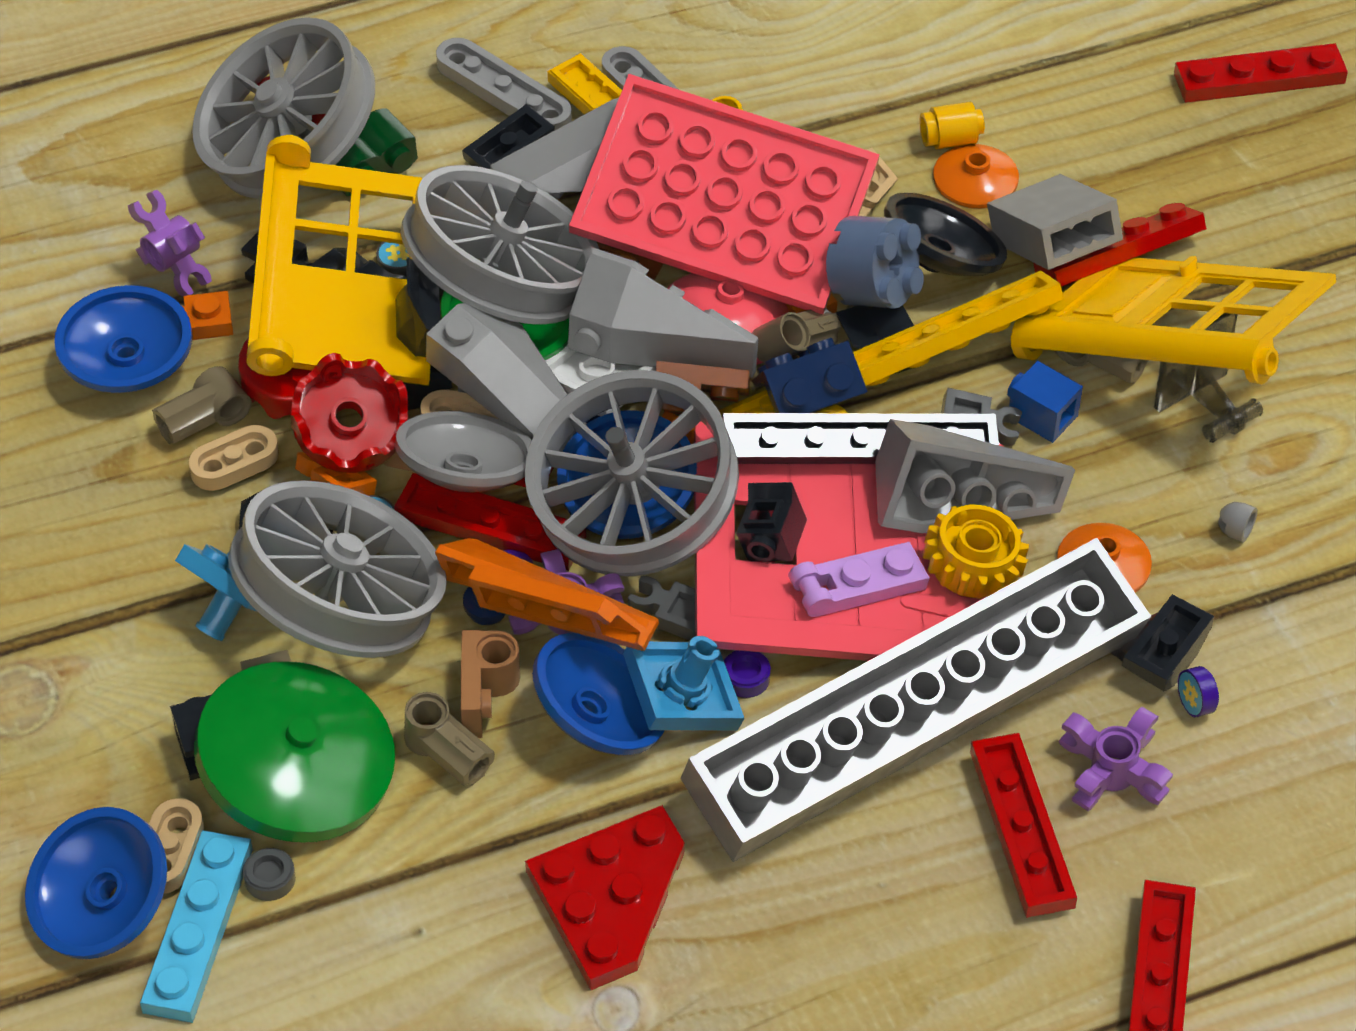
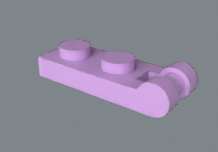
M910 541L816 565L809 561L802 562L794 566L788 574L793 587L804 595L802 604L807 614L811 617H818L925 590L930 578ZM827 585L829 591H828L826 588L821 587V586Z

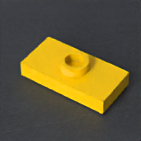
M581 53L547 71L548 82L583 114L613 99L619 98L622 89Z

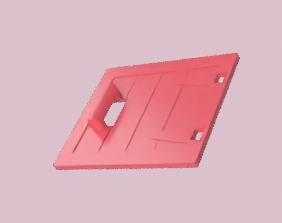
M702 421L694 427V443L714 437ZM718 456L697 462L696 475L715 478ZM739 464L738 490L730 514L717 534L695 553V635L705 636L713 640L718 646L716 649L870 661L982 599L958 595L945 586L940 585L935 574L928 572L930 560L923 558L924 541L927 533L922 534L881 527L879 525L876 464ZM792 482L807 518L795 552V565L775 563V561L735 560L734 505L747 506L748 483ZM694 492V512L705 500L707 494ZM910 541L930 578L925 590L818 617H811L807 614L802 604L804 595L793 587L788 574L794 566L802 562L809 561L816 565ZM827 585L821 586V587L826 588V589L829 591Z

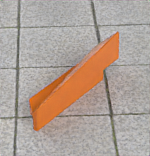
M467 538L440 544L435 551L441 568L445 570L446 580L472 587L477 602L482 608L640 651H645L659 625V619L478 539Z

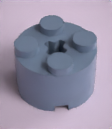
M848 216L838 223L834 231H841L837 244L829 243L826 257V272L832 293L840 294L843 298L840 301L841 303L852 306L894 309L905 304L911 294H918L921 291L924 275L919 268V254L916 250L921 241V231L917 224L908 223L901 218Z

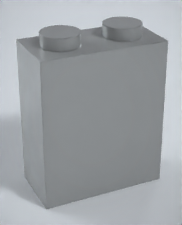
M1062 174L987 203L992 231L1001 239L1006 249L1048 270L1123 240L1117 199Z

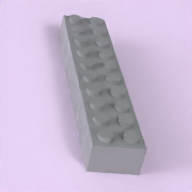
M1095 538L690 757L680 779L732 862H735L1136 639L1150 620L1151 615L1098 538Z

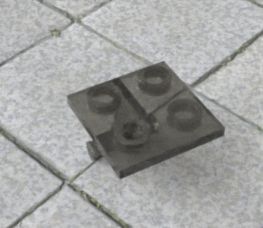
M1224 313L1205 330L1235 333L1238 314ZM1160 362L1154 408L1160 413L1192 395L1218 418L1202 428L1203 435L1206 439H1209V442L1214 443L1217 439L1228 433L1235 435L1245 429L1247 422L1263 414V407L1259 401L1256 403L1257 399L1255 398L1250 399L1237 408L1234 406L1217 382V380L1227 375V368Z

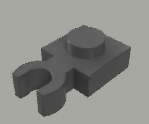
M947 388L943 396L941 414H996L999 443L1005 446H1012L1019 437L1018 431L1007 429L1003 423L1007 422L1017 425L1022 415L1021 410L1015 407H1003L999 410L990 409L992 397Z
M641 576L639 579V592L649 596L641 598L630 594L628 606L649 615L654 614V617L659 619L658 629L689 641L695 637V588L675 581L668 591L662 589L656 579L649 576Z

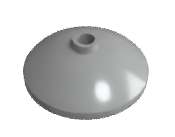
M438 411L421 414L405 421L397 431L395 449L402 461L413 472L426 480L449 490L475 493L504 488L524 478L526 456L531 439L516 427L493 417L461 411Z

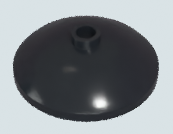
M897 193L888 199L884 207L885 217L901 218L908 223H914L919 226L921 241L916 249L919 254V265L930 272H941L954 276H983L1000 270L1007 259V250L1004 243L987 225L950 203L917 193Z

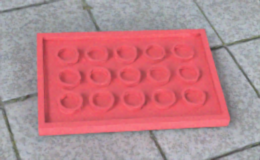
M628 74L569 224V233L718 282L727 281L744 287L746 291L804 310H812L823 315L832 292L826 272V257L829 243L837 244L841 231L834 230L842 219L848 216H859L880 154Z

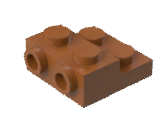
M663 361L656 362V371L679 377L693 384L703 393L710 392V397L713 401L738 403L739 395L749 396L751 380L749 370ZM663 403L662 405L664 413L668 411L680 416L685 411L671 404Z

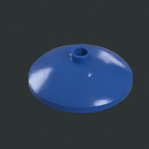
M115 286L94 292L69 308L57 326L54 338L55 350L62 369L79 384L102 392H133L156 385L177 371L190 352L192 329L190 319L184 308L168 294L144 286Z
M620 411L627 440L634 443L645 411ZM613 413L600 416L586 424L589 429L607 444L606 432L612 427H617ZM659 416L650 443L672 422ZM578 432L571 437L563 450L566 453L607 460L600 451ZM685 435L669 451L691 445ZM697 463L671 471L696 475ZM558 468L557 482L560 485L593 474ZM659 486V489L683 510L687 508L694 495L693 491ZM595 494L563 504L572 516ZM653 497L644 502L651 534L667 527L677 519ZM613 503L591 522L586 529L603 535ZM628 505L617 539H631L644 536L636 505Z
M565 633L550 639L537 654L532 674L539 700L552 721L572 739L599 752L615 755H634L650 749L665 730H649L623 655L625 649L615 643L578 633Z
M100 807L83 811L58 826L44 841L30 866L25 888L27 916L34 932L43 943L51 949L71 958L94 959L107 956L122 949L140 935L154 917L166 886L167 860L159 836L146 821L137 815L114 807ZM117 887L114 895L110 898L111 892Z

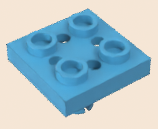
M184 544L175 561L217 589L207 609L195 626L210 637L223 641L225 633L241 606L253 611L256 610L245 599L232 578L228 561L229 552L225 554L208 544L205 545L203 550Z
M695 636L690 642L650 641L645 651L626 647L623 655L649 730L738 731L745 718L719 649H716L718 646L713 640L705 636ZM684 705L692 708L693 710H688L687 708H685Z

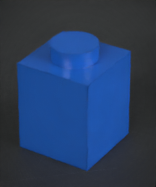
M1037 360L1025 374L1020 372L1012 380L1007 391V395L1010 397L1009 407H1015L1022 411L1019 424L1053 443L1078 417L1083 386Z

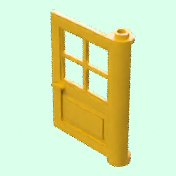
M282 135L274 138L269 142L266 151L247 365L258 374L278 376L287 373L291 368L313 370L324 356L338 353L347 361L374 359L396 380H402L405 383L429 385L430 364L426 361V357L415 356L396 336L395 300L401 289L407 284V279L355 272L357 238L403 244L401 233L358 227L360 194L412 201L413 205L415 203L416 190L423 178L310 162L311 148L306 141L295 135ZM298 186L351 192L349 226L296 219ZM301 230L348 237L345 271L292 264L294 231Z
M1196 256L1188 257L1185 261L1132 258L1079 279L1063 292L1064 299L1050 305L1046 312L1034 316L1027 315L1016 320L1011 333V348L1017 358L1032 361L1038 359L1043 350L1244 370L1249 383L1262 385L1268 381L1270 376L1275 374L1278 368L1279 357L1277 350L1274 348L1273 338L1336 283V274L1197 263ZM1201 283L1238 286L1220 302L1183 299ZM1254 287L1292 290L1274 307L1235 304ZM1171 308L1208 311L1189 329L1152 325ZM1224 313L1262 316L1243 334L1205 330Z

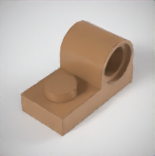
M462 630L461 721L462 725L476 737L483 738V718H492V697L507 695L513 692L519 685L521 678L519 646L512 635L503 631Z

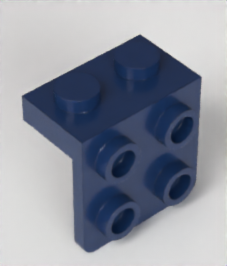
M828 338L808 346L807 350L798 354L799 358L793 360L791 354L786 353L764 362V366L756 369L758 375L750 381L752 391L766 387L775 413H814L868 392L849 341L847 340L835 345L833 338Z

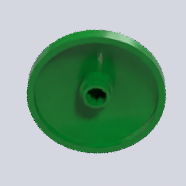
M283 661L259 664L242 670L228 678L213 692L201 713L195 732L194 757L205 789L215 803L232 819L256 833L273 839L306 843L342 836L370 818L382 802L391 782L395 766V746L389 725L382 712L358 686L328 669L301 662Z

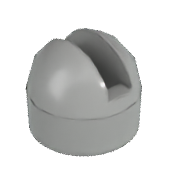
M1242 502L1227 504L1220 511L1218 524L1221 531L1232 539L1242 543L1245 542L1255 524L1258 509Z

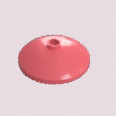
M694 273L677 279L667 287V289H670L673 284L685 292L682 298L703 311L713 309L750 333L757 327L789 312L785 303L746 291L744 287L727 281L718 282ZM757 358L756 365L763 363Z

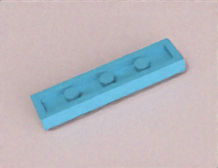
M202 830L140 1002L143 1014L193 1023L244 877V864L253 851L251 839Z

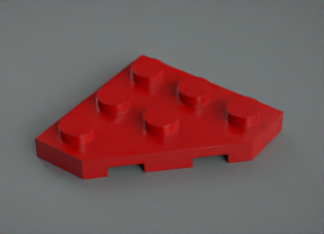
M663 805L525 861L528 877L590 990L638 971L652 928H655L667 899L668 888L674 873L679 869L683 859L685 843Z

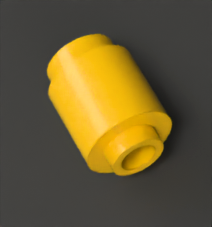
M971 101L931 107L929 112L920 114V133L925 147L934 146L935 149L976 144L979 135L984 134L985 131L983 113L981 109H975Z

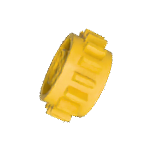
M984 505L953 506L947 515L939 513L936 516L934 525H929L924 541L923 558L930 560L928 572L935 574L940 585L945 586L958 595L982 599L1016 582L1018 577L1023 576L1028 561L1026 556L1029 544L1021 542L1024 532L1022 529H1018L1011 518L1002 512Z

